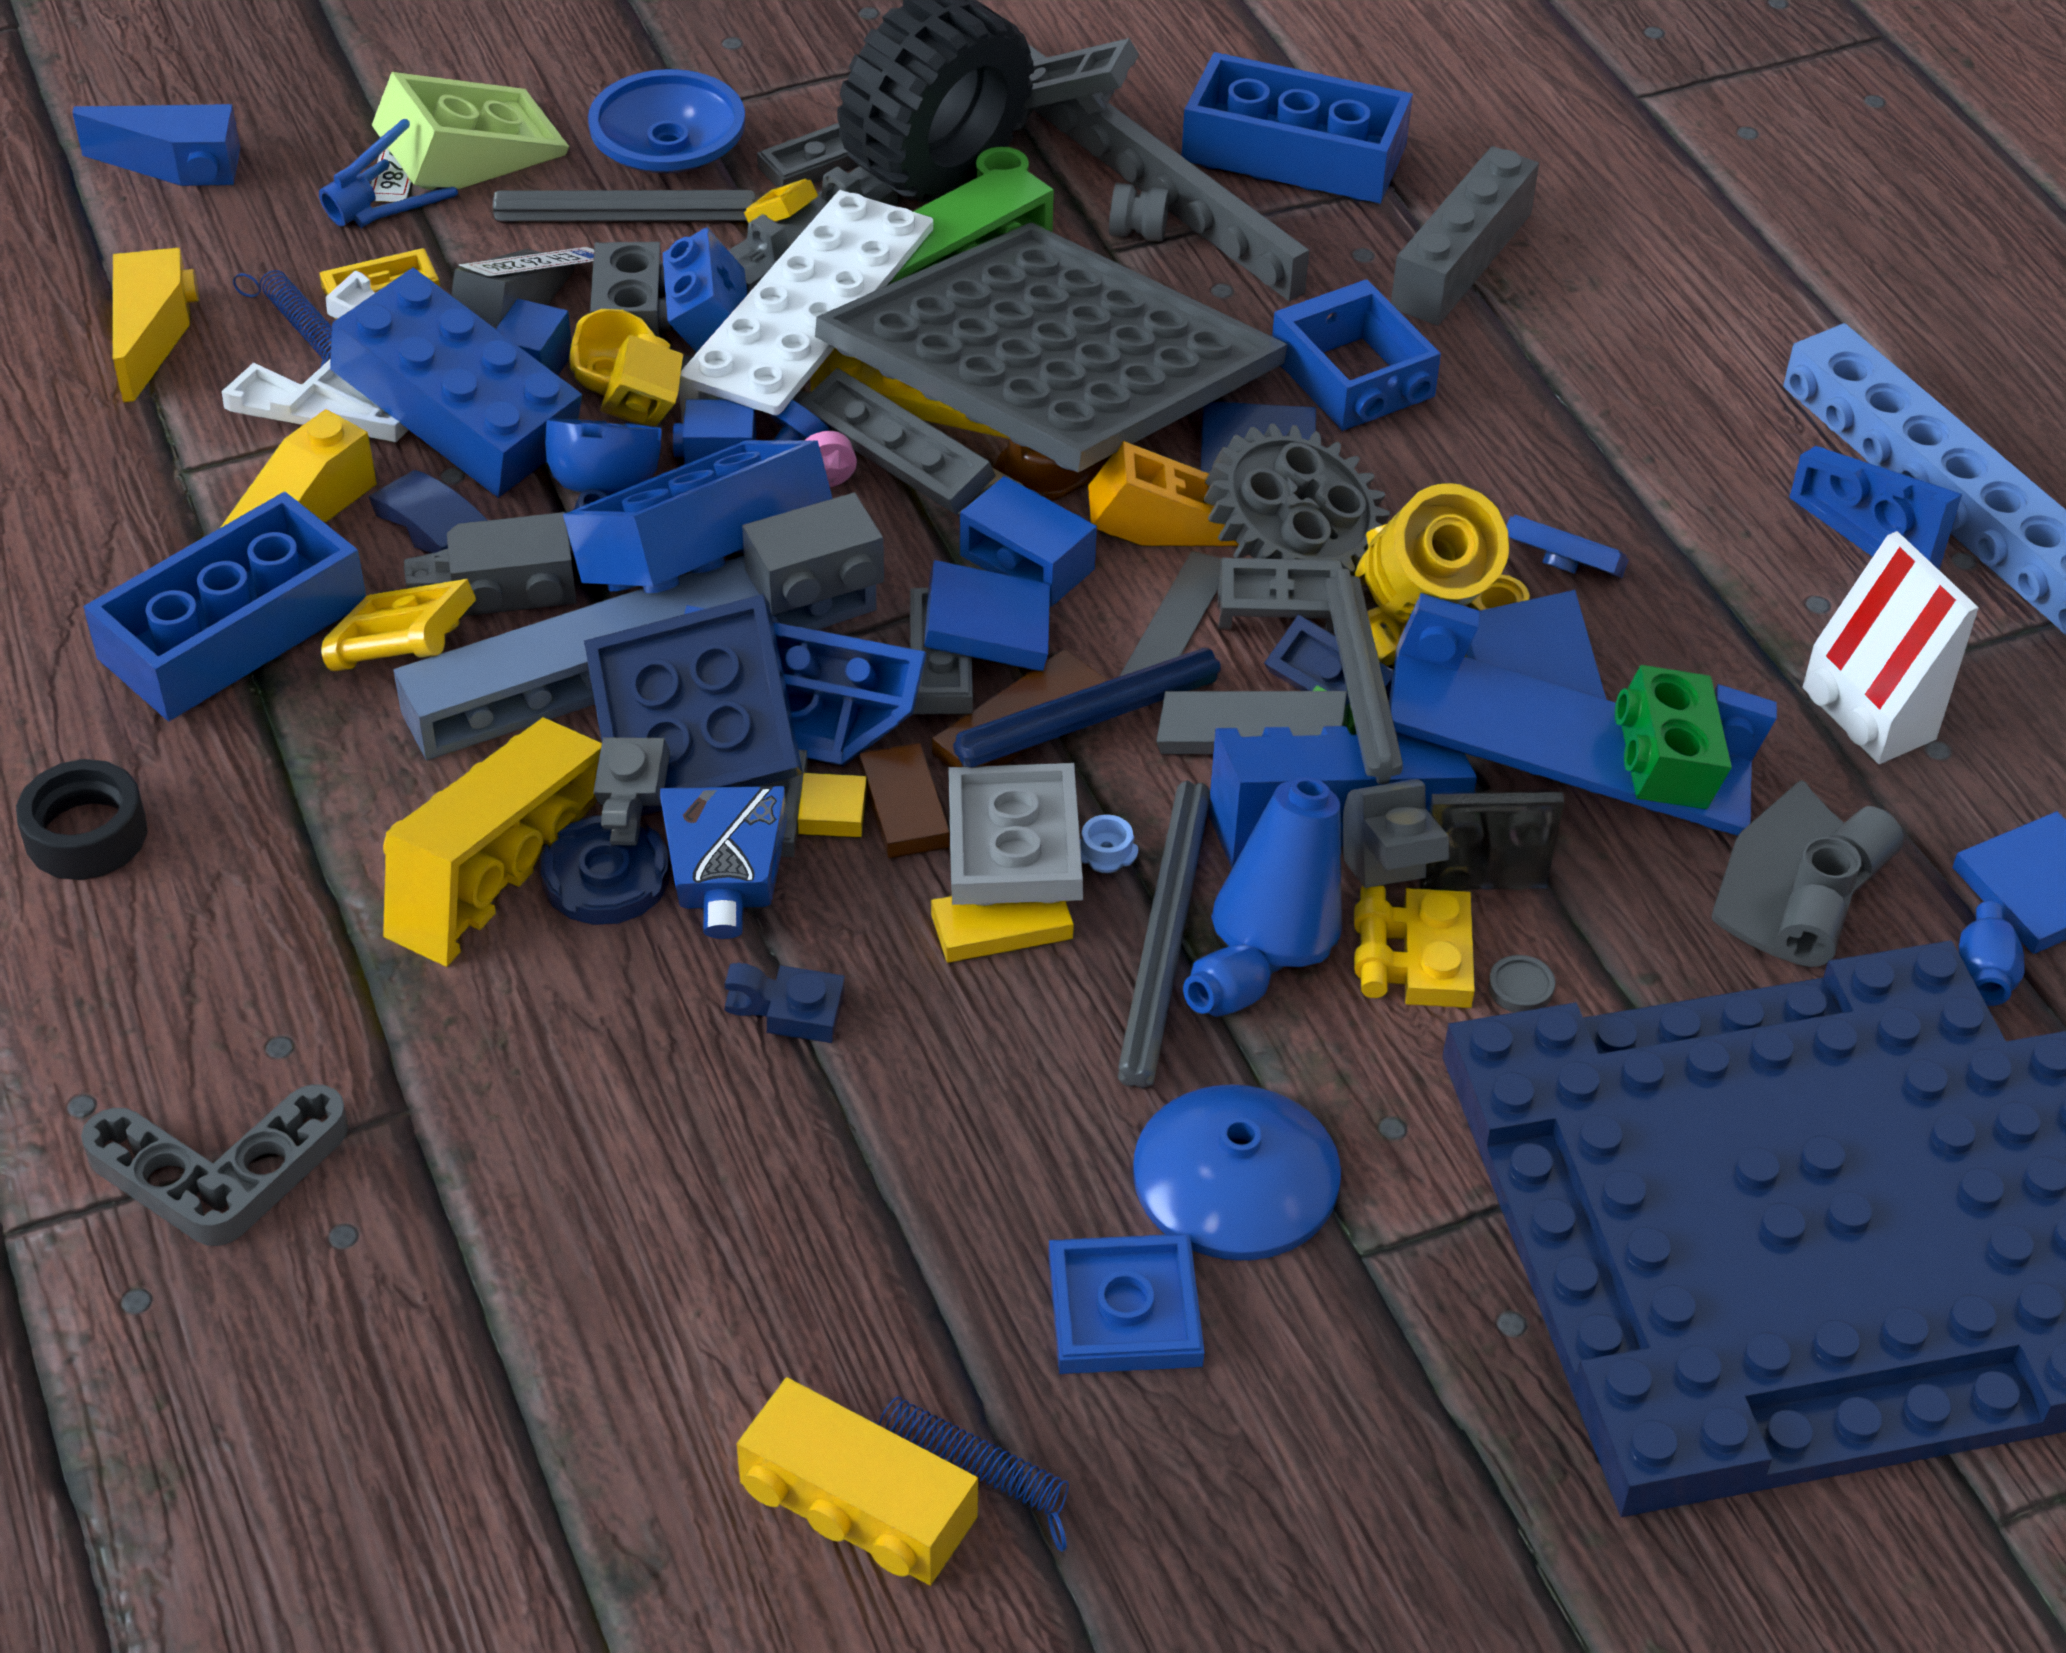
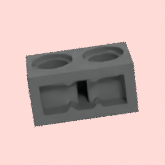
M660 242L595 243L590 313L599 309L625 310L642 318L657 337L662 338V331H672V326L668 323L666 298H663L666 297Z

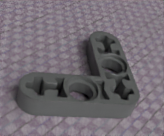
M311 1084L300 1087L289 1094L214 1163L137 1112L127 1108H110L92 1116L84 1125L81 1138L89 1165L98 1175L195 1241L207 1246H221L231 1243L242 1236L335 1150L347 1136L349 1125L342 1096L329 1086ZM327 1114L328 1119L323 1122L318 1120ZM308 1116L312 1118L311 1120L303 1124L304 1118ZM127 1138L129 1140L131 1150L135 1155L133 1161L131 1159L130 1152L124 1147H122L120 1144H118L125 1141ZM298 1139H299L300 1146H296V1145H295V1142H296ZM109 1140H113V1141H114V1142L108 1144L107 1146H104V1144H105L106 1142H108ZM264 1154H277L285 1159L281 1167L272 1173L265 1175L255 1174L248 1170L252 1160ZM178 1166L185 1170L182 1177L172 1185L159 1187L147 1182L152 1172L160 1167ZM200 1191L202 1201L212 1208L220 1210L228 1204L229 1210L223 1214L219 1211L211 1210L204 1215L201 1201L196 1195Z

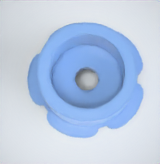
M1099 815L1088 820L1081 832V862L1088 863L1094 871L1101 873H1113L1123 866H1130L1138 855V846L1133 844L1134 835L1130 824L1115 815Z

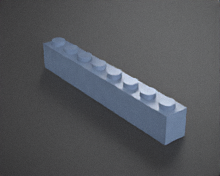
M744 556L726 561L724 566L715 570L679 576L680 584L666 591L645 593L642 588L451 650L438 656L393 669L401 714L424 758L427 761L529 727L542 717L550 720L594 705L595 701L584 640L683 615L686 605L706 609L759 595L745 571ZM876 585L773 615L772 620L777 623L818 630L877 610Z

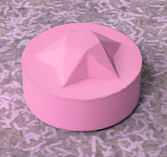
M822 431L805 439L818 440L830 487L840 485L851 477L856 469L857 459L850 440L844 434L836 431Z

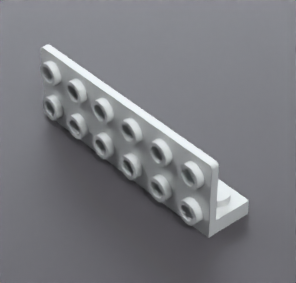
M839 190L681 370L679 397L682 423H684L686 399L729 400L772 415H779L835 348L815 337L816 317L887 286L933 231V218L912 212L906 208L895 207L865 198L860 194Z

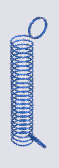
M273 270L266 273L261 278L260 284L251 275L245 273L237 274L233 279L235 289L243 296L255 297L261 292L263 278L272 272H280L269 276L262 285L263 293L309 345L312 346L315 352L323 359L321 368L328 361V358L331 357V355L329 356L331 350L326 352L331 347V344L325 349L323 347L332 340V326L320 312L317 311L282 271ZM275 275H282V276H280V277H276V278L272 279V280L267 284V286H266V288H265V291H264V285H265L266 281H267L269 278H271V277H273V276H275ZM245 276L253 280L259 289L258 293L247 294L241 291L235 283L236 278ZM279 278H284V280H279V281L275 282V283L270 287V289H269V291H268V294H267V288H268L269 284H270L272 281H274V280H276V279H279ZM285 281V283L278 285L270 295V291L275 284ZM284 285L282 289H280L275 295H273L274 291L278 287ZM290 295H293L284 304H282V302L285 301ZM293 298H295L293 302H291L287 307H285V305H287ZM298 301L296 305H294L290 310H288V308H290L295 302ZM307 311L299 320H296L303 312ZM310 314L302 323H299L306 315ZM309 318H312L311 321H309L305 326L302 327V325L305 322H307ZM313 321H315L314 324H312L307 330H305L307 326H309ZM316 324H318L316 328H314L310 333H308L310 329H312ZM321 327V329L318 332H316L314 336H311L312 333H314L318 328ZM324 330L323 334H321L317 339H314L315 336H317L321 331ZM327 334L326 337H324L320 342L317 343V341L320 338H322L323 335ZM330 337L328 341H326L322 346H320V344L323 341H325L326 338Z
M898 1396L885 1408L879 1423L872 1421L881 1426V1421L887 1409L895 1400L900 1399L901 1402L890 1415L885 1429L888 1430L891 1418L900 1407L895 1423L889 1431L893 1430L895 1434L899 1420L907 1411L901 1429L896 1435L900 1434V1437H902L906 1424L914 1415L911 1426L903 1437L904 1439L907 1437L909 1441L913 1428L921 1418L918 1430L910 1442L914 1441L916 1445L920 1432L928 1422L924 1436L917 1446L921 1445V1448L924 1447L927 1436L935 1426L931 1440L925 1450L928 1449L931 1452L933 1442L942 1430L937 1446L931 1453L934 1454L936 1451L935 1455L938 1456L940 1446L949 1434L944 1450L938 1457L943 1455L945 1460L948 1448L956 1438L951 1454L946 1461L950 1459V1463H952L955 1452L963 1442L958 1458L953 1465L957 1463V1467L960 1466L961 1459L970 1446L965 1462L960 1467L961 1469L965 1465L964 1470L967 1471L968 1463L977 1450L973 1464L967 1472H970L972 1469V1475L977 1476L979 1473V1482L983 1481L987 1476L986 1485H989L994 1480L993 1489H996L1001 1484V1493L1009 1487L1008 1496H1011L1016 1491L1015 1500H1018L1023 1495V1504L1032 1496L1030 1507H1034L1038 1502L1037 1511H1041L1047 1503L1045 1515H1048L1053 1509L1061 1485L1066 1483V1492L1058 1512H1051L1050 1516H1048L1049 1528L1055 1545L1059 1551H1066V1536L1058 1514L1062 1510L1067 1497L1068 1481H1061L1060 1477L1054 1478L1053 1473L1047 1474L1046 1470H1040L1038 1466L1032 1467L1031 1462L1025 1463L1024 1459H1018L1013 1454L1010 1455L1009 1451L1003 1452L1002 1448H996L995 1444H988L987 1440H981L978 1436L974 1437L973 1433H967L965 1429L960 1430L959 1426H953L951 1422H945L943 1418L938 1419L937 1415H931L929 1411L924 1412L923 1408H917L915 1404H909V1401L902 1400ZM906 1402L908 1406L901 1413L902 1405ZM914 1406L915 1410L908 1417L910 1407ZM921 1410L922 1414L915 1421L917 1411ZM928 1413L929 1417L922 1425L924 1414ZM935 1417L936 1421L929 1429L931 1418ZM943 1421V1425L936 1433L938 1422ZM950 1424V1429L943 1437L945 1426ZM957 1428L958 1432L950 1441L952 1429ZM963 1431L965 1436L957 1445L959 1434ZM971 1435L972 1440L964 1449L967 1436ZM979 1439L978 1445L971 1453L974 1440ZM986 1442L985 1449L979 1455L981 1444ZM993 1446V1452L986 1459L988 1448ZM1000 1450V1456L993 1463L995 1452ZM985 1453L984 1458H983V1461H982V1463H981V1465H980V1468H979L978 1471L974 1474V1471H975V1468H976V1465H977L978 1461L980 1460V1458L982 1457V1455ZM1005 1453H1007L1008 1458L999 1469L1002 1457ZM992 1457L987 1472L981 1478L984 1467L986 1466L989 1459ZM1012 1457H1015L1016 1460L1014 1464L1007 1472L1010 1459ZM999 1461L996 1472L992 1479L989 1481L990 1474L996 1463ZM1019 1461H1022V1462H1023L1022 1467L1018 1470V1472H1017L1016 1475L1014 1476V1473H1015V1470H1016V1467H1017V1463H1018ZM1029 1464L1030 1469L1021 1481L1024 1467ZM1006 1465L1003 1476L999 1483L996 1485L998 1476L1002 1471L1003 1467ZM1037 1468V1474L1028 1485L1032 1470ZM1013 1469L1011 1478L1006 1487L1003 1489L1006 1478ZM1021 1472L1016 1487L1011 1492L1012 1485L1018 1474ZM1044 1472V1478L1035 1489L1039 1474ZM1051 1475L1052 1481L1042 1494L1046 1478ZM1028 1476L1024 1489L1018 1496L1020 1487L1023 1484L1026 1477ZM1059 1479V1485L1050 1496L1054 1481ZM1034 1480H1035V1483H1034V1486H1033V1488H1032V1491H1031L1030 1495L1028 1496V1498L1025 1500L1026 1494H1027V1492H1028V1490H1029L1031 1484H1032V1483L1034 1482ZM1041 1484H1042L1040 1493H1039V1495H1038L1036 1501L1033 1503V1499H1034V1497H1035V1494H1036V1492L1038 1491L1039 1487H1040ZM1049 1489V1492H1048V1495H1047V1497H1046V1499H1045V1502H1044L1043 1505L1040 1507L1041 1501H1042V1499H1043V1497H1044L1046 1491ZM1057 1492L1054 1502L1048 1510L1050 1501L1053 1498L1054 1494ZM1053 1519H1055L1059 1528L1062 1546L1056 1535Z

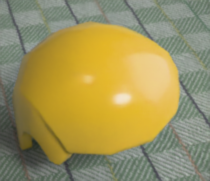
M599 309L584 315L576 325L569 355L570 369L574 373L575 379L584 388L605 396L619 348L628 335L637 337L639 334L654 335V333L642 318L625 310Z

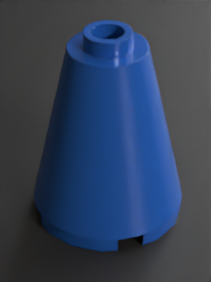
M1299 777L1292 781L1284 782L1276 788L1214 902L1211 918L1216 933L1228 946L1245 944L1256 947L1259 951L1264 952L1268 963L1274 966L1303 967L1320 963L1329 957L1331 947L1335 944L1337 946L1342 932L1340 801L1325 783L1315 778Z

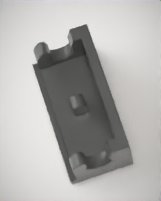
M1222 557L1218 586V607H1220L1218 629L1231 630L1233 616L1296 618L1300 615L1304 618L1327 619L1325 630L1335 633L1324 584L1327 578L1337 575V569H1342V561Z

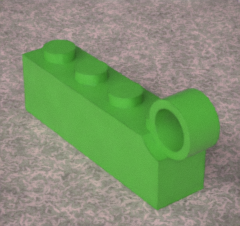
M994 147L983 151L976 160V179L913 211L933 218V231L888 285L1030 222L1053 232L1054 189L1029 173L1028 158L1021 151L1010 147Z

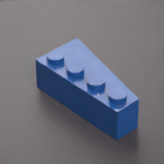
M1324 726L1320 735L1293 736L1289 727H1265L1262 736L1241 737L1237 728L1215 729L1208 816L1231 868H1233L1276 788L1284 782L1292 781L1299 777H1310L1322 781L1338 797L1340 801L1341 847L1343 846V811L1348 793L1354 789L1384 785L1377 783L1376 777L1368 776L1365 773L1357 735L1350 733L1346 726ZM1396 732L1403 770L1401 774L1391 776L1389 783L1413 779L1422 781L1425 784L1426 809L1441 827L1470 820L1477 776L1465 753Z

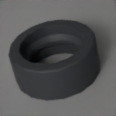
M80 759L51 767L39 773L23 788L16 804L17 824L27 855L38 869L56 878L84 880L104 876L126 865L141 850L148 833L146 814L138 784L125 769L108 761ZM101 804L118 809V813L105 825L90 832L66 835L56 834L46 829L47 825L59 814L76 806Z

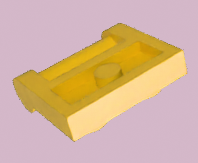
M468 578L367 595L323 640L321 652L325 665L331 671H342L354 668L357 662L404 654L414 653L419 658L438 656L444 650V634L449 633L459 625V618L476 601Z

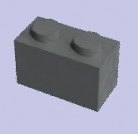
M855 492L742 525L745 571L759 595L764 594L768 600L772 616L884 582L883 536Z

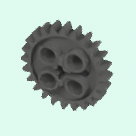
M1270 424L1264 435L1255 427H1250L1245 438L1237 434L1234 435L1228 447H1222L1205 480V483L1210 488L1204 497V502L1214 506L1208 517L1209 522L1225 524L1218 538L1220 541L1235 540L1239 544L1233 555L1235 558L1251 555L1253 558L1342 561V568L1349 569L1350 576H1355L1358 563L1368 549L1366 533L1371 529L1384 525L1390 516V511L1379 507L1385 497V493L1379 490L1368 489L1375 475L1373 473L1358 474L1355 470L1360 460L1358 456L1349 457L1344 460L1339 456L1341 443L1337 441L1326 448L1321 445L1320 432L1317 431L1311 435L1309 440L1302 439L1297 425H1292L1286 436L1282 435L1275 424Z

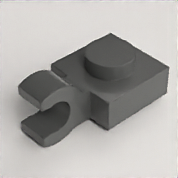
M603 737L593 793L599 805H604L601 826L603 829H612L610 835L611 845H637L643 806H661L660 788L665 787L670 757V748L665 738Z

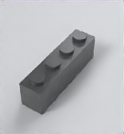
M1495 146L1489 148L1397 255L1391 304L1398 311L1437 326L1441 324L1531 215L1539 162L1522 157L1512 150L1500 149Z

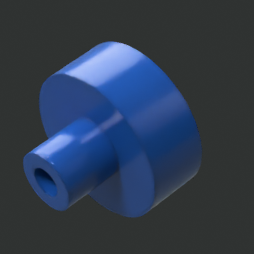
M792 399L779 415L770 414V417L782 427L774 440H805L815 433L829 431L824 422Z

